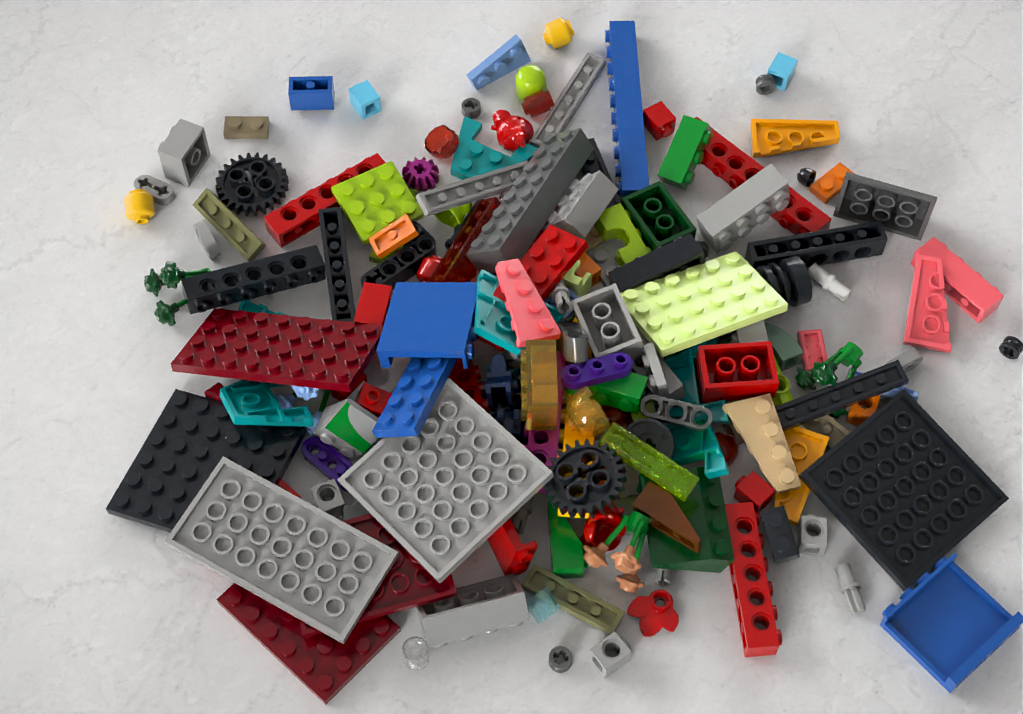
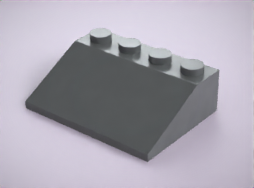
M846 172L833 216L859 224L881 221L885 231L921 241L938 197Z

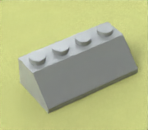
M514 573L456 588L457 596L416 607L428 648L443 647L448 642L455 640H469L474 635L481 633L491 634L498 631L499 628L507 626L517 627L522 625L523 622L530 620L524 590Z

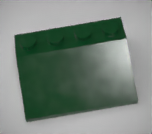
M694 466L645 472L638 475L640 492H642L649 481L656 485L662 484L670 491L701 539V551L698 554L653 526L648 525L647 540L652 568L721 573L735 561L720 477L708 479L704 474L705 467Z

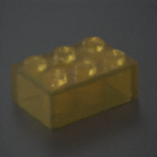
M526 340V348L521 350L520 362L521 421H526V430H557L556 340Z

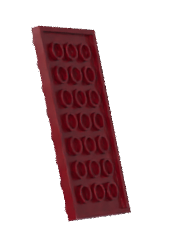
M214 308L171 362L173 372L351 392L377 351L383 325Z

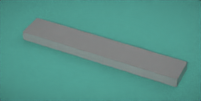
M587 52L530 140V145L539 148L546 135L565 130L606 66V59Z
M527 160L417 194L416 199L427 217L510 191L513 182L521 175L524 166L529 162Z

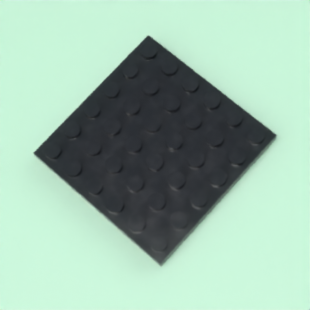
M175 389L107 505L106 510L108 514L171 533L222 457L278 485L301 444L307 429L303 426L234 425L223 402Z
M905 389L799 475V478L903 591L1009 499Z

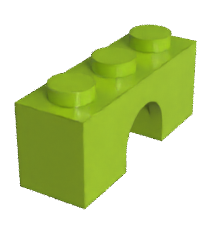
M621 203L605 209L594 224L604 242L610 239H619L625 244V247L618 249L615 257L619 266H623L637 257H642L652 252L649 247L645 246L642 241L641 232L638 228L634 227L631 222L630 213L624 210Z

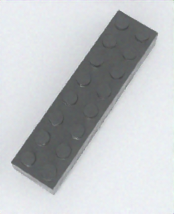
M581 128L567 129L555 134L549 133L543 138L542 144L533 153L532 159L524 166L523 172L513 182L512 188L504 195L503 201L493 211L492 217L482 227L481 233L471 243V248L466 253V256L479 273L482 269L489 273H496L495 267L498 262L517 258L521 260L594 150V147Z

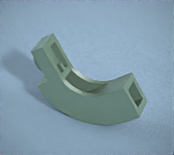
M764 322L768 341L772 343L773 354L781 372L799 365L803 350L796 340L783 329ZM730 335L721 337L717 344H731Z

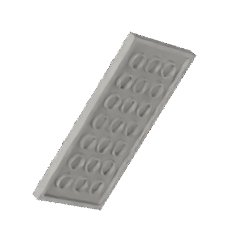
M222 457L165 540L168 546L342 644L346 642L399 556L398 551L225 457Z

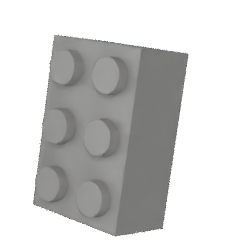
M600 170L593 174L588 173L581 180L575 179L568 188L569 192L561 198L557 204L558 207L552 212L542 228L543 231L551 224L581 239L587 236L619 190Z
M616 283L571 300L577 322L588 334V347L593 358L622 352L628 354L633 360L645 354L642 339Z

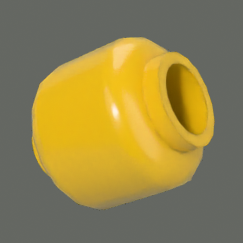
M563 18L547 23L544 27L545 33L542 34L547 46L551 44L554 49L571 43L572 36L575 35L569 20L565 21Z
M132 190L124 198L125 213L129 220L135 221L136 224H145L154 217V198L146 190Z

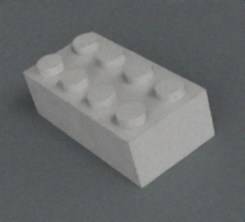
M772 163L696 216L700 234L716 254L720 251H726L733 245L735 240L740 237H746L756 225L764 224L769 220L770 215L776 211H782L788 206L790 202L788 182Z

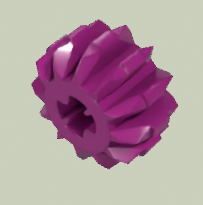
M424 156L421 160L415 157L414 162L407 161L406 166L402 169V178L410 191L415 190L416 194H418L420 191L425 192L436 187L435 184L439 182V168L437 165H434L432 159L426 161Z

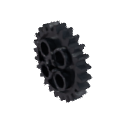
M259 152L254 157H251L250 153H247L246 158L238 155V161L231 158V165L224 164V170L218 171L219 177H216L217 185H215L218 198L231 211L235 209L237 215L244 211L246 217H248L250 212H253L256 217L258 211L266 214V208L275 210L274 203L281 205L280 198H286L285 192L289 191L286 169L282 168L281 162L276 163L274 157L269 160L268 154H265L262 158H260ZM245 171L249 172L252 183L256 188L257 194L260 198H256L251 182L248 181V177Z
M588 439L585 440L584 445H580L578 440H575V447L571 448L570 445L566 444V452L557 450L558 459L550 457L553 466L546 467L553 472L554 477L543 488L553 508H559L562 515L568 512L570 518L573 519L578 513L581 520H584L586 513H589L593 519L595 511L598 510L603 515L605 514L603 507L614 508L611 502L612 499L616 501L621 500L617 492H625L622 483L627 482L625 476L627 470L622 465L624 462L621 456H618L615 448L610 450L608 443L601 447L599 440H596L593 445L590 444ZM590 461H595L593 464L587 465ZM567 473H572L570 476L564 477ZM600 481H606L602 485H597ZM577 493H583L580 497H574Z

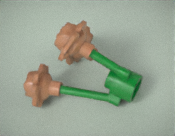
M632 511L630 516L624 515L621 523L604 543L601 542L597 547L583 546L586 551L583 558L595 569L601 565L607 568L609 565L605 561V553L609 549L608 546L621 530L627 526L626 531L633 535L630 545L626 546L624 552H615L610 557L615 562V568L624 573L616 576V580L620 582L619 588L625 592L636 593L639 587L645 586V583L640 582L641 579L637 576L638 570L642 567L638 562L651 519L636 511Z

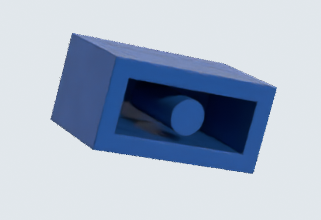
M333 76L289 77L288 95L291 111L334 110L335 91Z

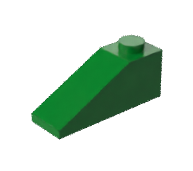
M548 500L547 513L552 573L563 579L583 578L584 568H588V563L583 558L585 553H583L582 543L566 518L558 516V509H554Z

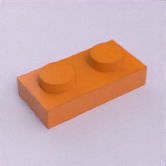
M840 162L811 184L809 191L826 204L840 193L846 172L855 173Z
M405 214L368 238L376 255L382 259L418 236L419 233L409 216Z

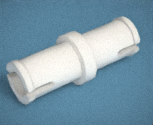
M814 263L809 268V276L821 284L823 290L830 291L842 302L850 296L852 290L837 280L836 275L829 274L817 263Z

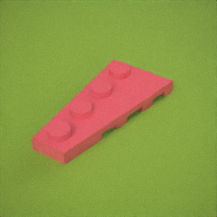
M920 254L916 257L903 344L950 353L952 348L949 341L950 330L949 322H947V303L944 296L945 285L941 258Z
M517 258L498 262L495 270L501 291L506 297V309L511 314V327L516 332L517 348L559 339L562 332L520 260Z

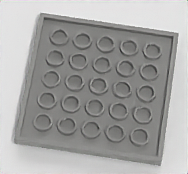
M449 378L445 382L418 436L387 437L381 439L337 480L441 583L550 481L554 475L548 467Z

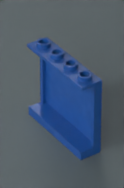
M396 282L377 347L381 368H391L394 357L462 358L464 369H468L470 359L474 358V341H478L479 336L474 333L477 282Z
M956 553L948 559L945 556L942 557L934 566L936 570L931 574L928 572L923 574L917 581L919 585L914 590L909 587L900 596L899 599L901 601L896 606L891 603L882 612L884 618L880 623V626L949 693L956 689L1023 624V615L1019 611L1012 616L954 562L958 556Z

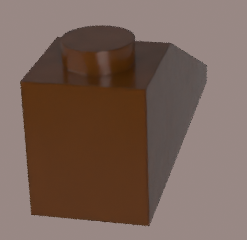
M649 481L632 504L633 511L650 518L649 525L699 554L701 551V539L670 491L662 484L656 485Z

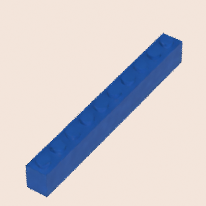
M609 21V30H605V43L609 42V46H606V59L610 58V62H607V74L611 75V78L608 80V89L613 92V95H610V108H614V112H611V125H615V129H612V141L617 144L613 149L614 159H618V164H615V177H619L616 187L619 189L617 193L621 196V199L649 186L635 21Z

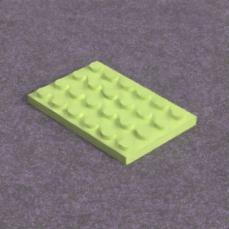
M737 251L709 260L704 264L687 268L684 271L667 275L665 278L647 282L637 288L628 289L623 293L620 292L635 326L649 343L653 342L655 350L661 357L787 311L788 303Z

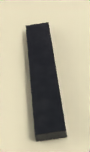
M899 360L836 383L835 386L831 385L778 405L775 409L783 431L904 386L908 384L909 380Z

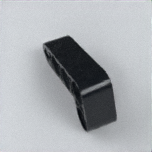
M412 220L419 235L405 243L402 249L366 272L361 277V287L363 288L364 282L392 286L393 291L396 282H406L416 275L424 258L431 257V255L437 256L436 240L417 221Z

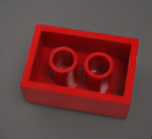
M771 341L698 346L695 362L702 403L724 399L725 401L745 400L766 394H771V397L775 398L779 380Z

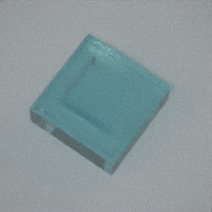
M548 587L526 600L527 607L538 624L561 610Z

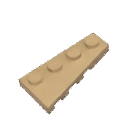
M771 394L724 404L722 409L726 415H729L734 423L735 430L738 434H741L746 442V447L750 454L756 458L760 465L759 468L770 486L776 490L775 494L799 489L802 485Z

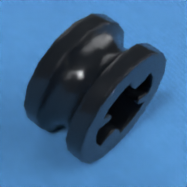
M1007 336L999 346V351L1009 359H1017L1023 351V343L1016 337Z

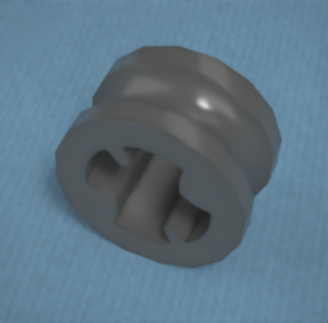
M764 74L756 78L757 93L768 95L775 91V79L772 75Z
M468 98L462 102V114L464 117L475 119L480 116L481 104L479 100Z
M564 646L553 648L549 654L548 662L550 668L557 673L568 671L572 665L573 657L571 651ZM560 654L565 656V661H562L561 665L556 663V659H553L554 657L559 658Z

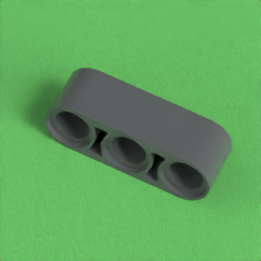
M564 321L557 323L562 332L560 338L557 339V348L563 357L569 362L588 361V334L577 322Z
M648 395L642 399L641 412L645 418L699 432L708 430L712 424V413L704 406L657 395ZM656 402L659 405V409L656 413H648L645 410L646 404ZM672 408H681L684 412L683 416L680 419H673L669 415ZM698 413L705 414L708 417V422L704 425L696 424L694 421L695 415Z

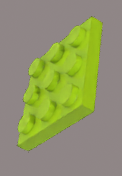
M392 161L331 187L334 197L362 245L369 243L368 238L405 214L409 216L411 221H418L424 217V213Z

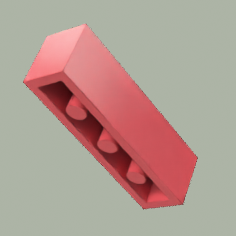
M933 237L915 251L910 263L914 268L918 254L942 259L945 285L944 294L978 323L999 307L1004 295L982 278L978 272L970 268L962 258L957 257L944 243Z

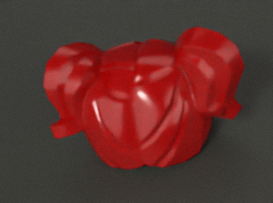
M506 110L494 112L492 116L494 125H491V129L497 131L496 137L499 145L507 150H516L520 146L525 147L534 134L532 124L523 117L511 115Z
M611 501L614 508L611 509L605 506L603 507L605 514L602 515L597 510L593 519L589 516L584 525V533L580 538L582 547L584 545L597 547L601 542L604 543L621 523L622 518L620 516L624 513L625 509L623 507L617 508L615 503ZM626 526L610 543L607 551H613L619 546L622 537L626 533Z

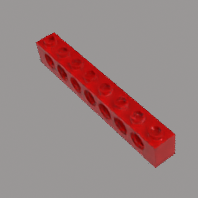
M711 128L713 136L710 143L706 144L703 150L704 156L700 164L706 166L715 176L728 183L732 189H736L764 169L762 165ZM790 186V202L788 206L782 211H776L770 215L781 227L789 230L794 235L827 230L832 220L831 217Z

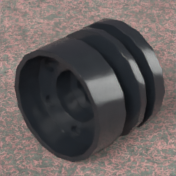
M793 256L782 259L778 262V265L772 262L767 266L762 265L756 268V271L788 303V307L789 305L796 307L811 301V279L804 262L799 257Z
M650 418L638 419L623 432L621 451L626 462L635 469L645 472L660 471L667 467L674 458L676 443L670 429L660 421ZM648 439H652V443L656 444V449H651V453H647V449L643 448V444H647Z

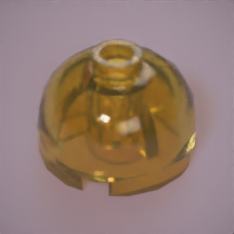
M584 386L572 394L567 401L566 411L568 417L565 418V421L572 432L577 430L582 436L588 438L597 437L612 428L609 426L610 423L599 403L591 398L592 392L587 386Z

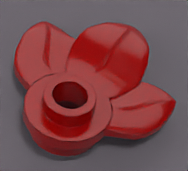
M655 590L649 596H638L630 603L627 609L628 615L640 618V631L644 637L656 635L662 627L667 631L674 632L679 622L678 614L673 609V598L665 590ZM661 600L665 605L660 607L655 602Z

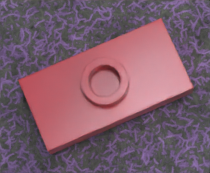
M801 330L797 332L798 344L803 350V368L810 371L814 367L815 362L822 363L828 359L822 330Z

